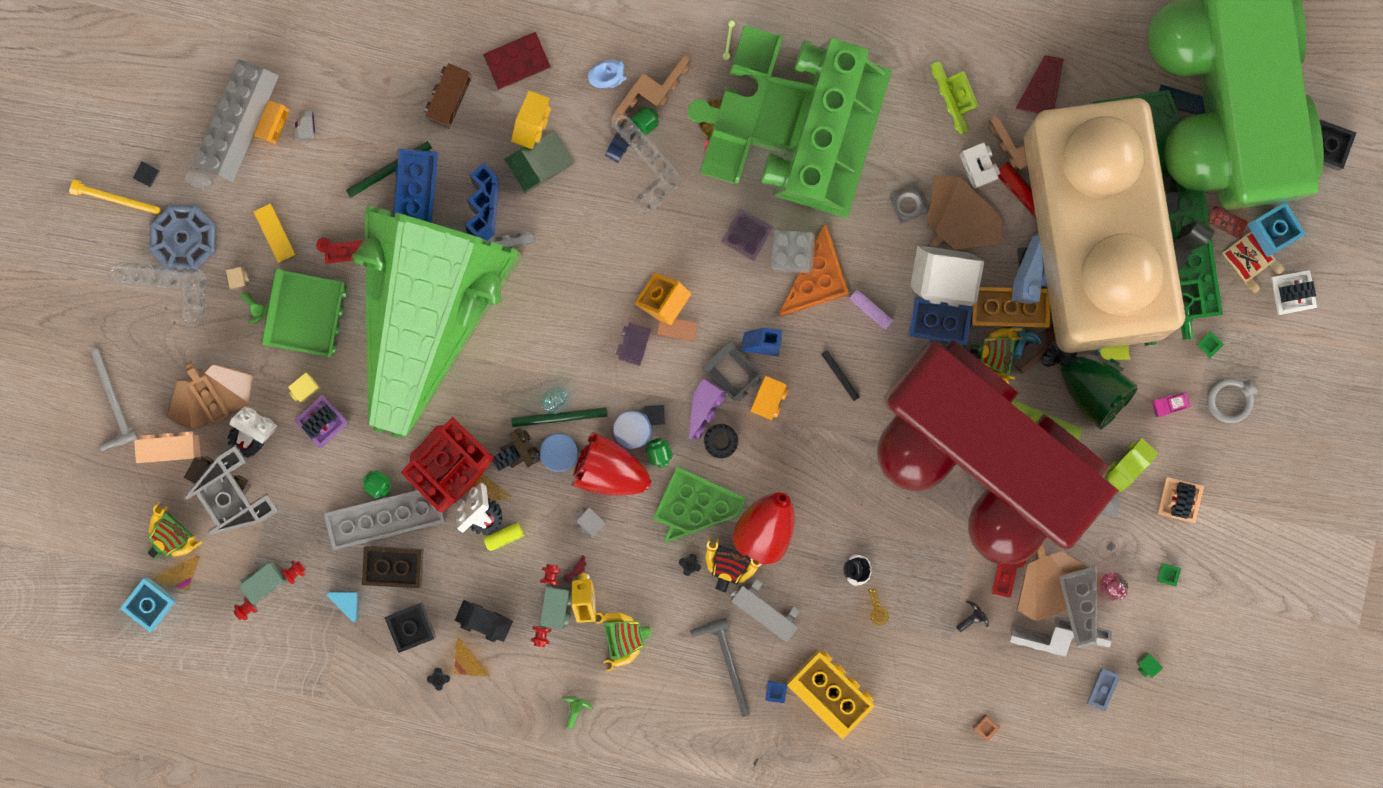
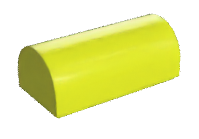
M516 522L483 537L487 549L494 551L523 538L525 535L519 522Z

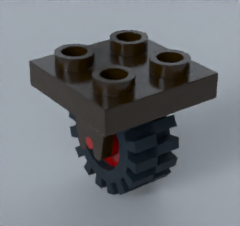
M519 428L508 434L512 441L501 447L502 452L496 454L492 460L498 471L509 465L513 468L522 462H525L528 468L540 461V453L535 446L532 447L528 432Z

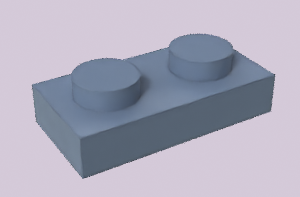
M1101 668L1087 704L1106 711L1120 675Z

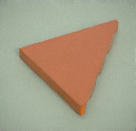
M827 224L823 225L815 241L813 272L798 274L778 314L779 317L849 294Z

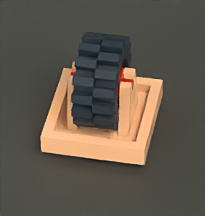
M1165 477L1157 514L1195 523L1204 486Z

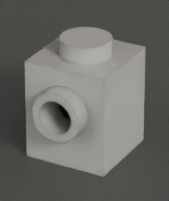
M591 507L587 510L583 508L576 515L579 518L576 521L579 524L577 528L584 534L588 532L592 537L607 523Z

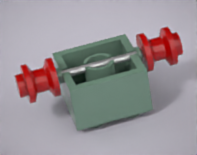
M293 560L291 561L292 566L289 569H280L275 561L262 563L256 568L257 573L254 574L252 572L240 580L242 584L238 587L246 597H244L242 605H234L235 610L233 613L239 620L243 619L246 621L248 619L247 615L250 612L257 613L256 603L260 602L284 582L289 581L293 585L295 583L294 578L298 575L305 576L304 571L306 568L300 561L296 562Z
M546 564V567H542L545 577L540 579V582L545 583L547 587L539 626L532 627L536 631L535 637L530 640L534 642L533 646L545 647V644L550 643L546 637L547 633L551 632L552 629L547 627L563 629L565 625L569 624L570 612H567V607L572 605L570 588L552 586L559 585V582L556 580V575L561 573V570L557 569L558 565Z

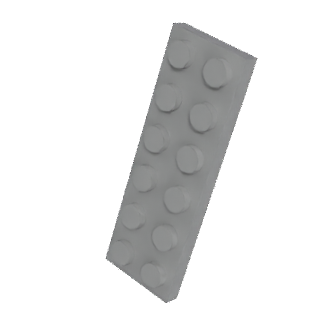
M418 490L324 513L333 551L445 523L443 513L438 512Z

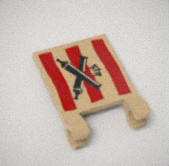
M1251 231L1222 253L1253 294L1258 292L1260 287L1252 278L1269 265L1276 275H1280L1284 271L1283 266L1273 255L1269 257L1265 255Z

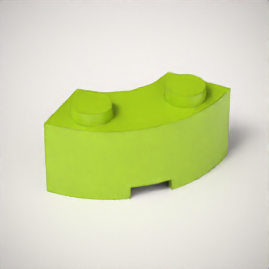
M1140 438L1137 442L1133 440L1126 447L1127 452L1117 462L1114 460L1109 465L1111 468L1104 476L1120 492L1130 486L1158 455V452L1143 438Z

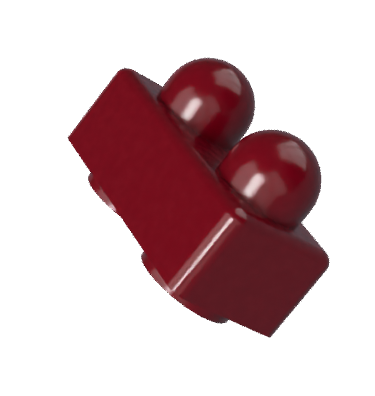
M929 340L884 395L885 405L896 415L882 432L877 446L878 463L885 477L891 483L904 490L923 491L941 483L956 464L987 488L971 509L968 519V533L972 545L977 552L985 559L996 564L1013 565L1021 563L1032 557L1048 538L1063 549L1074 547L1119 492L1117 488L1103 478L1111 467L1044 413L1035 423L1015 407L1012 402L1019 393L957 342L952 340L944 349L935 341Z

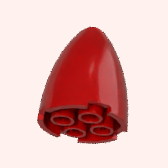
M595 432L589 435L587 439L589 444H586L580 453L573 472V476L576 479L572 481L571 486L597 494L614 496L635 495L649 490L652 483L650 475L632 454Z
M782 492L768 494L755 501L741 515L734 527L732 538L736 549L744 557L747 555L757 560L758 564H773L780 561L786 554L795 526V513L789 496Z

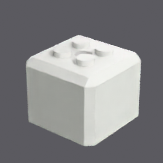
M917 246L910 287L923 299L929 300L930 303L941 304V302H946L948 305L959 307V305L972 306L978 299L984 260L973 253Z

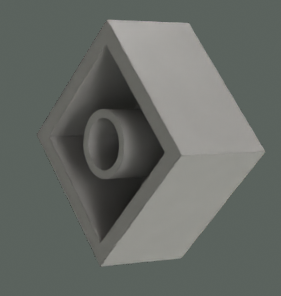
M774 230L771 269L775 272L812 273L815 235L812 232Z

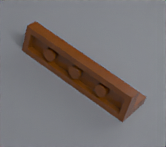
M1053 323L1050 325V328H1046L1038 335L1041 344L1030 342L1024 347L1020 359L1013 358V364L1021 374H1024L1039 362L1047 348L1056 340Z

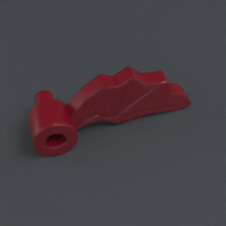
M584 555L574 566L573 571L563 577L565 582H571L573 577L585 571L587 564Z

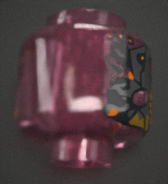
M1109 572L1103 576L1100 582V590L1109 600H1122L1127 596L1129 585L1119 573Z

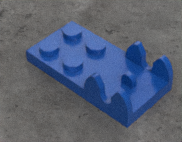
M398 148L393 217L395 213H400L431 223L438 152Z

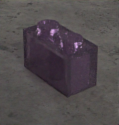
M630 322L628 326L624 325L621 336L625 338L623 344H619L616 355H619L618 360L641 366L651 329Z

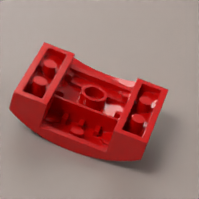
M451 417L445 425L436 426L427 438L410 454V463L400 473L438 512L443 513L478 481L492 462L494 456L454 417Z

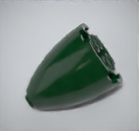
M1076 356L1071 362L1067 364L1061 362L1060 364L1062 366L1060 370L1064 383L1072 399L1084 415L1100 430L1104 429L1116 418L1115 416L1123 407L1128 405L1138 390L1137 385L1128 377L1101 362Z

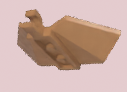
M934 176L927 224L937 236L927 245L928 247L936 248L944 241L956 251L1004 243L1002 217L961 176Z
M193 361L185 363L186 371L190 378L176 380L167 417L192 430H196L209 423H218L230 417V413L247 406L254 374L211 363L203 372L198 373Z
M1044 545L1035 553L1037 559L1026 565L1017 611L1035 622L1067 610L1059 576L1089 568L1064 551L1045 555ZM1097 573V586L1103 578L1099 573Z

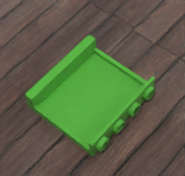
M275 269L261 345L331 358V354H335L337 343H334V337L339 334L340 324H337L338 316L342 317L344 305H341L342 297H346L347 286H344L345 282Z

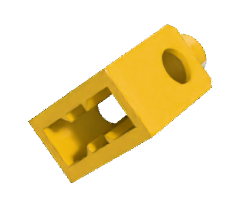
M585 573L579 574L578 580L572 581V608L577 623L596 621L595 590L590 576Z

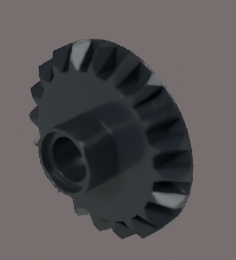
M1055 340L1042 355L1041 363L1046 367L1059 364L1060 361L1067 364L1078 353L1062 351L1057 346Z

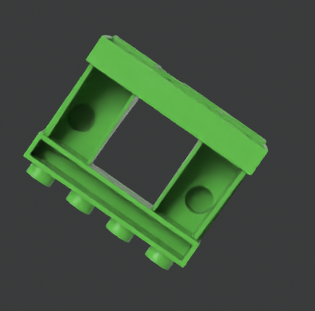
M744 25L731 65L730 74L739 77L749 76L755 81L756 91L753 96L745 97L735 90L725 88L719 109L709 106L706 101L701 99L694 100L689 104L687 115L691 121L695 123L707 122L714 125L699 174L736 185L739 183L750 144L784 155L782 159L776 154L769 153L762 171L761 183L775 185L773 197L844 219L848 218L892 70L877 66L867 59L869 49L830 38L820 47L812 45V42L805 40L802 42L797 55L795 70L802 73L803 71L809 72L806 83L772 77V71L783 35H775Z

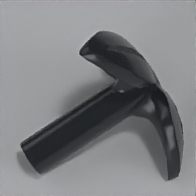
M966 601V603L973 607L974 612L956 626L957 630L962 632L971 624L984 621L986 627H989L988 618L981 611V608L974 602Z

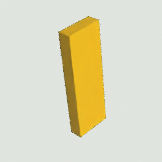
M270 203L254 211L277 262L280 264L296 256L272 204Z

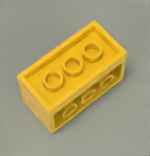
M817 649L786 681V684L841 739H844L875 707L873 704L874 699L866 690L863 692L859 690L861 687L859 683L852 677L848 679L845 676L847 672L838 663L834 665L831 662L833 660L832 657L825 650L821 652ZM817 674H818V675L823 674V676H822L823 680H822V681H819V680H818V681H815V680H816V677H815V676H816ZM836 687L837 693L829 695V689ZM845 701H850L851 706L849 708H843Z

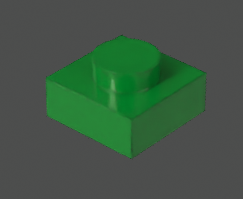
M1209 331L1196 345L1208 358H1211L1224 344Z
M1161 563L1157 582L1176 587L1181 568Z

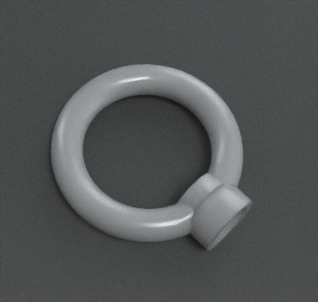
M1237 378L1222 379L1213 385L1208 394L1209 410L1221 422L1229 424L1240 422L1252 411L1254 405L1253 395L1258 391L1250 380L1244 382ZM1229 385L1239 387L1246 396L1244 409L1234 416L1222 414L1217 409L1215 403L1218 391Z

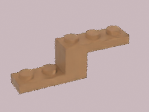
M684 55L662 86L643 73L609 119L610 122L614 125L622 124L628 116L626 112L629 107L634 108L639 101L638 95L656 108L659 105L663 106L669 98L667 96L668 92L671 89L674 91L679 85L680 81L678 79L681 74L686 75L691 68L689 64L691 59Z
M998 117L990 120L988 128L993 136L997 135L1000 142H998L1001 150L1008 153L1010 165L1014 169L1017 168L1018 171L1026 167L1028 164L1025 146L1023 145L1016 149Z

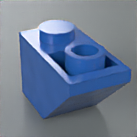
M760 328L744 332L741 351L779 357L782 330Z

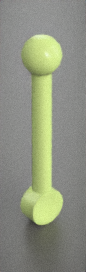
M733 20L728 22L729 31L726 50L723 54L724 60L730 59L729 49L732 30L735 26Z

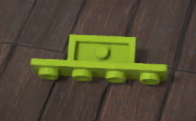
M934 62L931 64V72L939 83L940 94L947 102L946 108L952 114L954 127L960 135L968 133L969 128L963 114L979 107L966 74L962 71L947 78L941 62Z

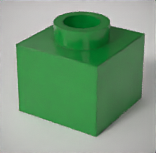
M1146 653L1136 662L1139 665L1137 670L1144 677L1148 675L1150 678H1153L1163 669L1149 653Z

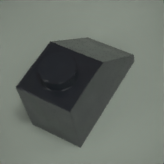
M1162 175L1168 214L1178 212L1176 182L1171 175Z

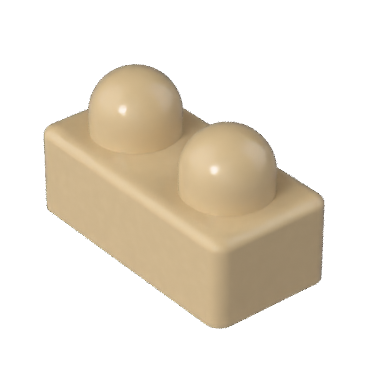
M1134 98L1040 112L1024 134V146L1057 346L1066 353H1074L1165 339L1183 325L1185 310L1150 105L1143 99Z

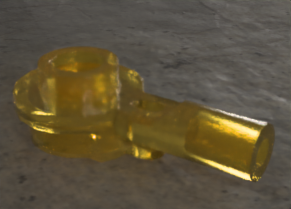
M876 588L868 589L873 606L870 620L873 624L882 626L887 623L889 613L880 606Z

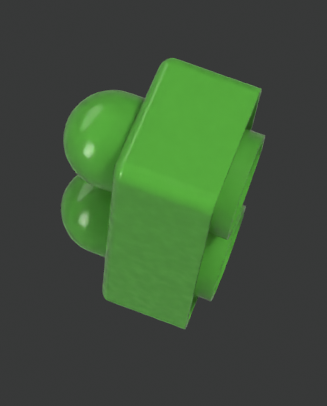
M1174 0L1162 6L1153 16L1148 27L1147 44L1149 52L1154 61L1168 73L1177 76L1200 75L1205 113L1193 115L1180 121L1167 137L1164 147V160L1172 178L1181 186L1192 191L1209 192L1217 190L1219 204L1225 210L1296 201L1317 194L1319 190L1318 180L1321 178L1324 163L1323 139L1317 109L1312 98L1308 94L1306 95L1301 64L1306 54V25L1302 0Z

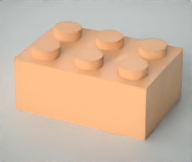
M178 432L176 437H174V433L159 434V438H155V435H142L140 440H134L136 463L201 457L199 435H193V432Z

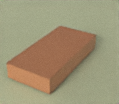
M675 319L672 325L659 321L657 335L694 342L698 323Z

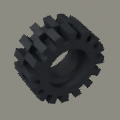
M717 424L707 430L704 436V446L713 457L727 458L736 451L738 436L729 425ZM720 433L725 434L729 439L728 445L723 449L717 448L713 442L714 437Z

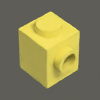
M305 373L288 388L291 390L289 392L290 396L295 401L303 402L320 389V386L309 373Z

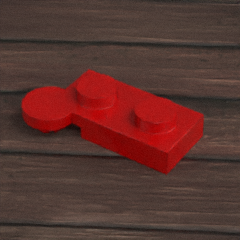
M322 237L317 240L316 248L318 251L325 253V264L353 261V258H351L352 254L356 253L362 244V240L331 244L329 239Z
M1026 560L1013 565L998 564L991 593L1011 598L1016 570L1023 567Z

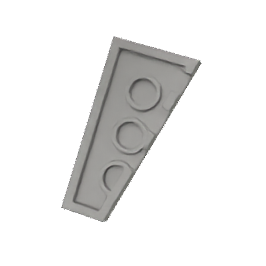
M1094 566L1059 576L1078 649L1097 644V567Z

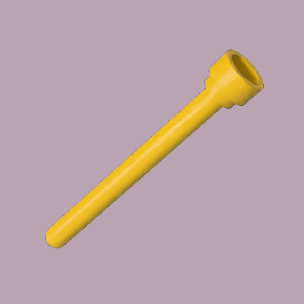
M76 179L72 180L69 194L72 195L86 194L154 214H160L161 212L160 207L86 187L82 181Z

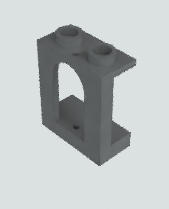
M731 341L703 367L722 389L727 391L726 393L734 401L736 399L742 400L748 394L745 390L750 386L754 388L761 381L759 377L762 374ZM728 354L748 374V384L743 388L732 386L715 368Z

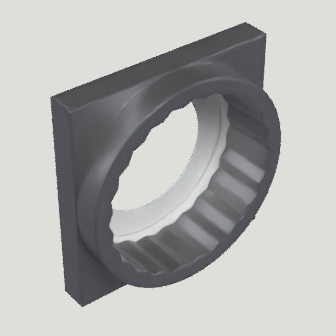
M916 186L890 197L901 224L927 213ZM904 197L915 199L917 207L913 213L906 214L901 211L900 201Z

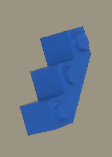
M483 163L470 174L472 184L478 191L467 199L470 210L475 216L464 225L468 234L488 241L495 235L499 183L494 172Z

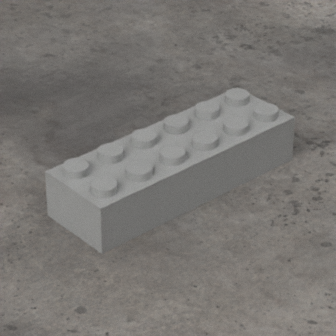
M238 59L193 165L234 182L277 82L278 75Z

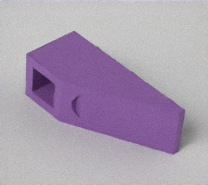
M703 378L693 394L689 438L692 440L702 437L707 422L713 420L716 414L714 411L726 399L724 395L727 391L709 379Z

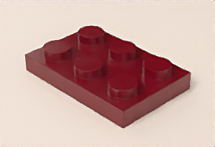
M536 32L483 54L498 90L551 68Z

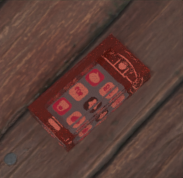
M1214 206L1207 224L1237 239H1241L1248 221L1218 206Z

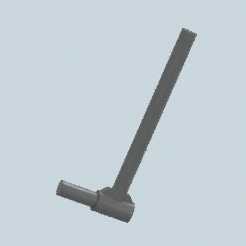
M720 619L708 623L706 626L690 630L692 638L709 632L718 636L742 717L748 716V708L725 636V632L729 628L727 619Z

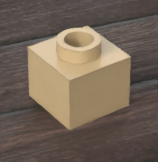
M243 267L226 270L230 289L248 287L247 282H250L248 271H244Z

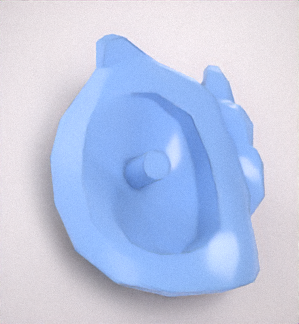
M608 59L596 64L589 71V83L597 88H614L620 85L627 78L623 76L625 68L623 62Z

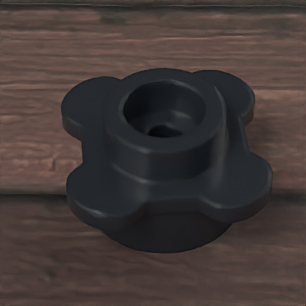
M690 554L689 557L679 560V565L683 567V574L685 576H690L692 572H698L701 569L695 554Z
M435 668L434 673L427 677V682L431 683L437 691L442 690L443 685L450 681L449 675H445L441 668Z

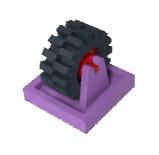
M321 395L294 420L320 449L349 423L324 395Z

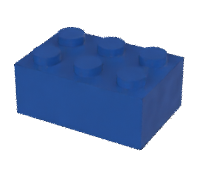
M914 298L908 337L950 343L954 340L959 345L965 346L967 345L973 307L963 305L955 307L945 302L934 304L930 303L929 300Z

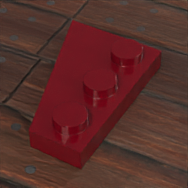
M1047 55L1043 57L1015 109L1034 113L1055 109L1064 58Z

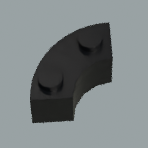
M464 599L454 620L461 624L460 628L471 632V629L486 635L485 639L496 642V640L504 642L513 623V620L496 612L493 613L480 605Z

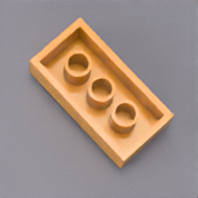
M980 287L977 302L971 306L973 309L970 326L1050 328L1048 289H1041L1040 302L1027 304L1011 301L1013 288Z

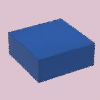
M768 681L765 701L785 703L787 684Z

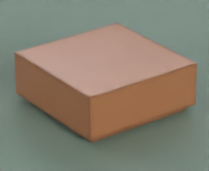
M987 715L973 727L986 742L1000 729Z

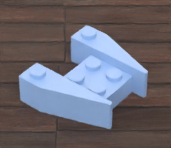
M1039 235L1033 236L1013 281L1011 301L1027 304L1040 302L1041 287L1047 288Z

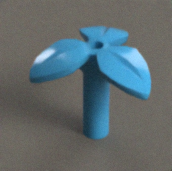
M1011 327V329H1023L1017 332L1018 337H1022V339L1016 342L1014 358H1021L1027 340L1034 344H1041L1040 338L1035 333L1028 332L1026 334V328Z

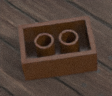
M448 63L447 67L444 66L441 70V81L434 86L432 91L434 97L431 102H427L424 112H426L425 116L428 120L450 129L473 76L470 72Z

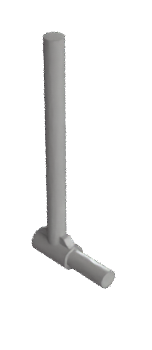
M98 348L91 350V354L121 430L115 439L99 444L100 450L105 451L115 446H122L138 440L139 438L135 429L127 427Z

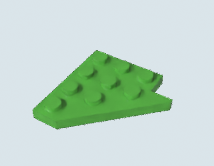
M677 466L653 519L670 526L663 541L667 543L739 516L747 498Z

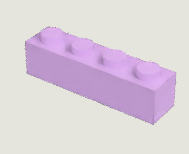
M856 290L849 298L884 330L893 322L887 314L859 290Z

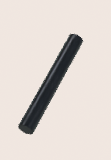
M828 350L822 353V357L852 400L855 401L860 398Z

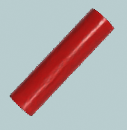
M1006 162L999 169L1000 174L998 178L1036 219L1031 187Z

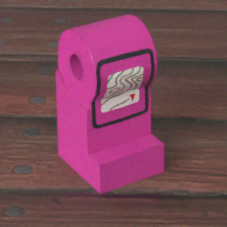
M1187 392L1151 401L1156 417L1191 407Z

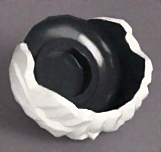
M854 554L844 563L843 572L849 583L859 586L870 579L872 567L867 557Z

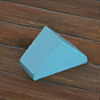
M331 591L327 594L352 622L358 619V591Z

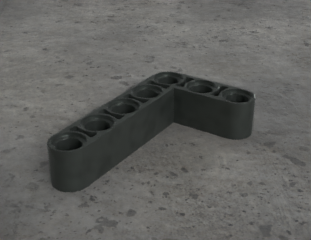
M1199 220L1183 226L1173 241L1178 274L1194 249L1205 246L1215 230Z

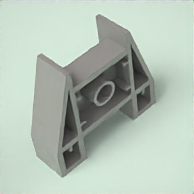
M236 444L217 456L185 496L187 500L196 494L216 526L209 529V535L262 522L278 511L268 493L250 503L230 472L246 463V459Z

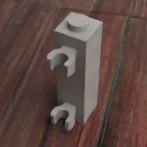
M758 579L754 581L749 589L743 585L740 588L737 586L730 595L733 597L731 602L785 642H788L798 628L793 623V620L800 611L793 606L785 617L758 597L756 593L763 585Z

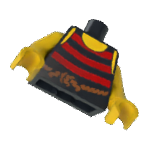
M708 537L705 559L707 568L712 572V576L719 578L715 589L726 593L729 582L736 585L738 582L744 583L762 565L747 555L744 557L740 552L719 545L718 538L717 542L712 543L710 542L711 537Z

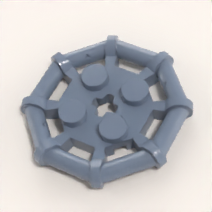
M168 204V207L149 223V253H152L169 272L171 270L198 271L197 268L216 252V223H213L200 210L199 205ZM176 213H189L188 218L181 219L177 218ZM171 216L172 220L165 227L160 225ZM197 216L205 226L199 228L193 221L194 217ZM158 230L162 231L163 235L162 243L157 244ZM208 231L207 245H203L202 232ZM179 233H186V242H178ZM165 247L171 254V257L168 259L160 249ZM199 248L205 250V251L194 261L192 255H193ZM176 257H187L188 263H175Z

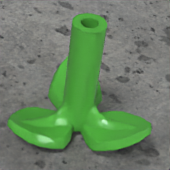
M246 291L243 292L241 297L250 306V311L254 316L248 323L252 324L262 320L263 315L267 314L268 304L266 307L257 304Z
M576 696L561 698V700L570 701L571 712L567 721V728H574L577 715L584 706L593 710L592 705L583 698L580 700Z

